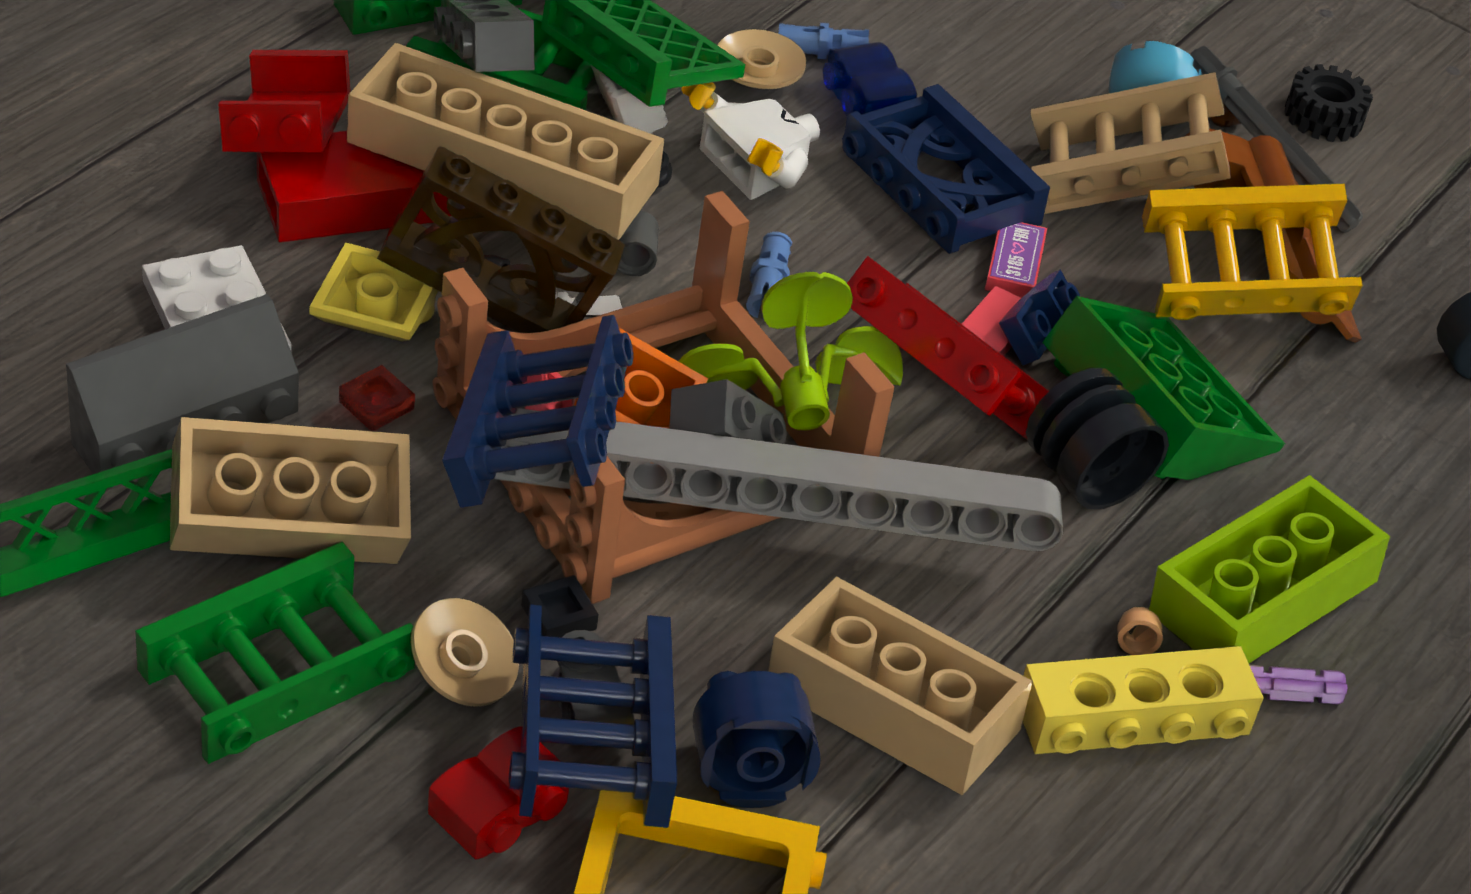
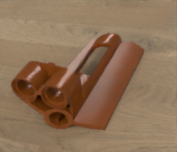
M1222 132L1231 178L1194 185V188L1287 186L1299 184L1293 176L1282 144L1276 138L1260 135L1247 141L1239 136ZM1306 227L1282 228L1290 279L1319 278L1311 230ZM1351 310L1335 315H1325L1320 311L1299 312L1302 317L1311 323L1321 325L1333 322L1346 340L1354 343L1362 340Z

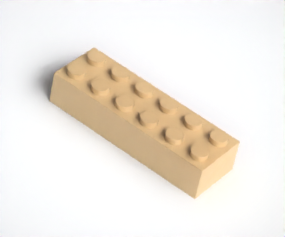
M394 43L348 94V143L421 170H426L437 148L440 146L466 157L472 163L513 182L518 187L538 198L560 207L565 212L587 224L607 232L618 240L659 185L664 138L398 43Z

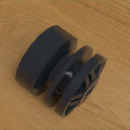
M1089 368L1074 373L1055 385L1037 404L1029 417L1026 429L1028 443L1032 449L1042 456L1043 462L1049 468L1058 473L1060 482L1077 502L1087 509H1105L1119 504L1137 493L1154 477L1164 462L1169 447L1167 432L1147 410L1136 404L1135 397L1131 392L1125 389L1122 382L1106 368Z

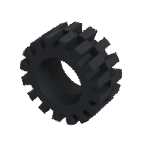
M1315 64L1314 70L1307 66L1303 68L1302 72L1298 71L1295 74L1284 111L1285 116H1290L1288 121L1292 126L1299 124L1298 131L1304 134L1309 130L1313 132L1311 137L1318 140L1320 135L1326 136V141L1334 142L1336 136H1338L1341 142L1348 141L1349 136L1352 138L1358 136L1366 120L1373 100V94H1370L1371 88L1369 85H1363L1364 80L1360 76L1354 79L1351 78L1352 72L1347 69L1340 73L1337 72L1338 66L1330 65L1329 70H1325L1323 64Z

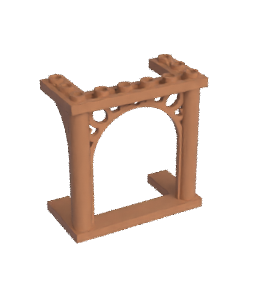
M723 191L706 195L704 198L692 287L549 331L537 333L509 331L515 350H521L525 355L595 343L602 317L615 315L619 328L654 348L704 332L714 344L738 346L743 351L744 359H758L779 389L785 372L794 367L737 301L750 221ZM463 267L443 273L442 297L437 301L440 317V336L435 340L438 370L437 377L433 379V391L437 402L442 408L447 407L456 420L487 333L505 331L487 321L488 300ZM865 352L846 358L835 415L829 409L830 417L827 422L815 429L797 430L790 427L784 405L779 407L774 405L773 396L759 377L757 382L750 387L760 400L784 414L786 431L799 446L880 456L895 386ZM587 367L560 371L558 373L562 377L576 376L587 371ZM608 456L605 463H600L594 486L582 487L575 467L574 474L571 475L569 481L570 489L500 480L507 489L515 510L519 513L523 512L534 526L541 546L545 549L550 548L560 562L565 577L575 575L592 604L610 598L613 578L782 518L677 503L656 504L623 500L625 479Z

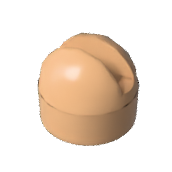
M1133 607L1121 616L1117 626L1118 643L1126 653L1130 655L1152 654L1160 648L1163 641L1162 624L1154 612L1145 607ZM1136 626L1133 633L1130 634L1129 631Z

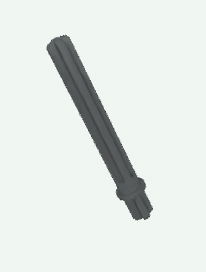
M1206 46L1191 52V56L1194 58L1192 66L1197 72L1199 69H1201L1202 75L1216 72L1223 105L1253 137L1260 135L1274 137L1282 144L1293 176L1299 185L1335 184L1236 78L1237 71L1233 67H1226ZM1348 197L1336 226L1344 233L1357 227L1363 218L1362 212Z

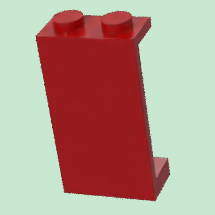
M252 50L249 55L252 83L250 97L247 101H220L218 103L222 151L323 152L348 103V94L351 92L348 50Z

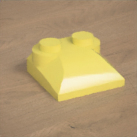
M345 243L310 305L309 314L332 324L398 341H407L412 338L421 323L428 321L434 315L438 290L378 260L377 257L380 251Z

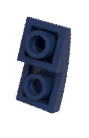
M1061 269L1051 273L1032 288L999 322L1022 365L1041 358L1047 349L1042 342L1075 297L1080 296L1077 288L1072 283L1067 282Z

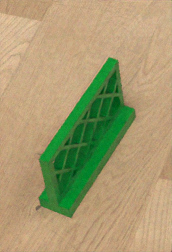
M545 0L541 29L649 107L665 105L667 89L743 78L746 64L651 0Z

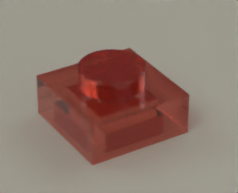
M380 365L340 385L339 402L368 429L374 431L413 411L415 407V393L383 365Z

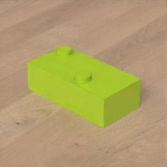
M1309 475L1157 567L1149 610L1154 612L1164 626L1193 650L1241 646L1248 663H1251L1376 583L1390 535Z

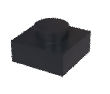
M575 575L523 590L521 606L527 616L530 605L542 606L541 636L562 638L566 633L574 630H597L599 614Z

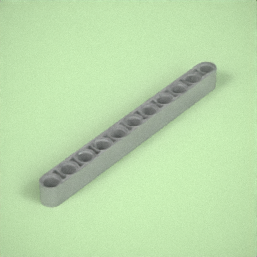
M517 408V412L512 414V416L539 411ZM617 421L615 428L609 431L606 442L608 458L625 479L623 493L625 497L1028 551H1045L1053 548L1059 543L1063 535L1060 492L1050 481L1040 478ZM568 431L509 439L501 449L566 439ZM573 462L500 472L496 473L494 479L570 489L569 481L571 475L574 474Z

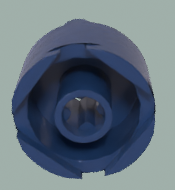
M724 671L715 674L709 679L707 690L696 703L692 718L701 777L707 788H709V785L719 792L720 799L730 805L743 808H763L786 801L785 792L795 788L800 783L802 790L812 783L818 773L821 758L809 700L801 687L798 677L786 672L777 674L768 671H749L737 674L731 671Z

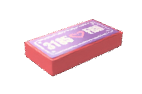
M1021 222L998 230L985 290L991 291L997 286L1022 298L1034 288L1037 283L1047 228Z

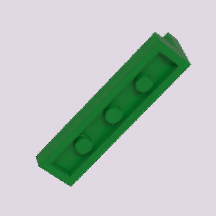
M172 449L0 504V523L13 520L23 525L13 543L0 548V597L170 541L171 492L159 495L151 491L150 487L161 471L172 468ZM140 478L137 483L134 482V481H132V480H135V479ZM121 484L132 490L120 509L105 512L96 507L107 488ZM85 495H86V497L84 498V500H82V499L79 498V497H82V496H85ZM68 502L78 507L65 527L52 530L41 524L52 506ZM30 513H31V515L29 516V518H27V517L24 516V515H27V514H30Z

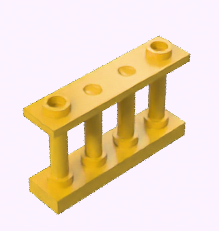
M1345 184L1149 190L1142 215L1144 233L1161 232L1165 234L1171 283L1162 284L1155 307L1156 317L1188 320L1206 315L1319 311L1325 315H1335L1352 310L1363 286L1361 277L1339 278L1330 226L1338 225L1347 203ZM1306 227L1311 230L1319 278L1290 279L1282 228ZM1258 229L1262 231L1270 280L1241 281L1233 230ZM1184 231H1210L1213 233L1221 282L1192 283Z

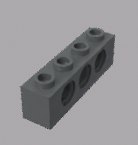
M441 0V7L434 8L433 19L436 36L442 35V41L475 72L534 70V20L509 1Z

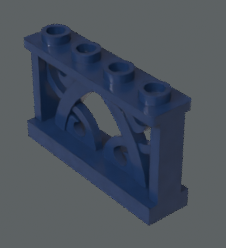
M939 84L924 88L922 96L862 115L858 111L847 114L845 132L842 138L843 151L948 254L959 251L960 245L996 234L998 230L1017 223L1042 225L1050 186ZM923 151L939 159L955 161L963 169L962 183L947 181L921 173L917 167V160L921 152ZM966 204L975 206L976 210L964 214Z

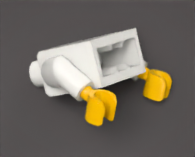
M713 82L681 87L682 93L689 96L691 106L704 113L700 150L750 200L767 193L779 185L786 189L796 185L808 165L807 157L810 142L816 141L820 135L819 124L813 115L804 114L794 118L773 99L748 103H729L714 92L716 86Z

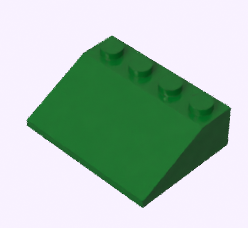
M1076 296L1042 342L1055 357L1054 365L1068 377L1089 368H1106L1122 382L1123 387L1135 397L1136 404L1147 410L1167 432L1169 447L1164 462L1154 475L1158 478L1165 479L1166 477L1192 480L1279 452L1285 445V442L1169 317H1156V314L1152 312Z

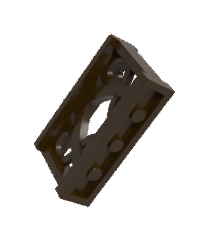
M440 146L434 153L433 158L400 214L397 215L391 225L377 259L442 292L443 273L463 267L487 298L488 317L519 333H537L582 321L608 282L615 276L625 245L607 232L587 224L565 212L560 207L523 190L513 182L505 180L472 163L466 157ZM435 191L448 198L446 203L447 209L452 216H448L438 207L434 199ZM421 208L435 223L429 228L414 222ZM486 231H510L516 233L528 250L534 266L513 264L500 267L484 258L482 248L472 234ZM578 267L590 272V274L583 277H568L558 274V272L571 273ZM558 290L579 292V294L571 304L558 297Z

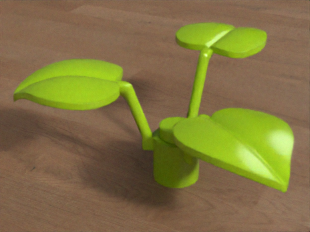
M802 272L789 275L776 282L764 295L761 310L766 324L774 329L795 326L799 366L792 367L785 372L780 389L758 359H744L742 349L732 344L700 346L684 354L678 361L708 378L707 383L728 379L746 390L755 384L759 377L773 396L774 405L777 407L784 405L789 426L797 430L815 429L827 422L830 417L827 403L829 401L827 386L828 383L841 385L846 358L865 352L893 385L900 386L903 377V361L899 346L873 326L855 327L844 331L837 338L835 344H826L823 347V351L817 356L815 361L817 372L810 367L805 334L806 326L823 327L831 325L844 317L852 305L850 286L840 277L827 272L821 274L817 272Z

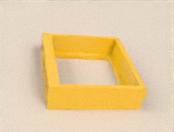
M601 790L574 894H604L619 833L787 868L782 894H808L809 888L820 890L827 853L816 851L820 826L674 796L668 828L644 826L643 800L633 799L632 793Z

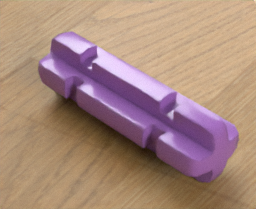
M1249 665L1261 693L1267 694L1268 700L1313 703L1314 697H1316L1319 703L1338 705L1343 703L1345 694H1347L1346 677L1341 671L1321 670L1320 675H1315L1316 671L1314 669L1270 666L1269 671L1264 672L1263 666Z

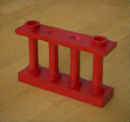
M867 256L847 282L852 293L851 309L989 416L993 413L1027 439L1026 429L1029 417L1049 390L910 284L903 283Z

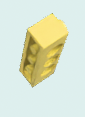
M1241 646L1026 664L1023 675L1033 681L1023 723L1034 754L1056 752L1069 754L1078 750L1110 747L1123 749L1133 745L1165 742L1177 744L1187 740L1219 737L1231 739L1241 735H1250L1264 699Z

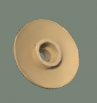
M757 29L741 30L725 36L718 43L719 47L746 64L743 78L731 79L739 84L758 89H777L797 82L805 72L806 57L803 50L794 41L781 34Z
M460 598L442 599L428 606L416 619L411 634V648L415 663L429 685L447 699L466 706H486L504 697L511 690L517 679L519 664L512 663L514 640L502 621L485 607Z

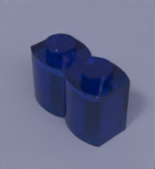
M874 42L829 49L828 62L823 66L824 84L841 101L846 116L848 113L855 111L862 115L917 98V91L913 81L902 68H898L893 54L884 43Z

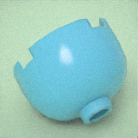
M1146 41L1144 48L1131 50L1132 44L1124 46L1115 54L1108 91L1109 93L1199 76L1202 75L1201 69L1197 72L1192 66L1194 58L1189 53L1174 45L1158 41Z

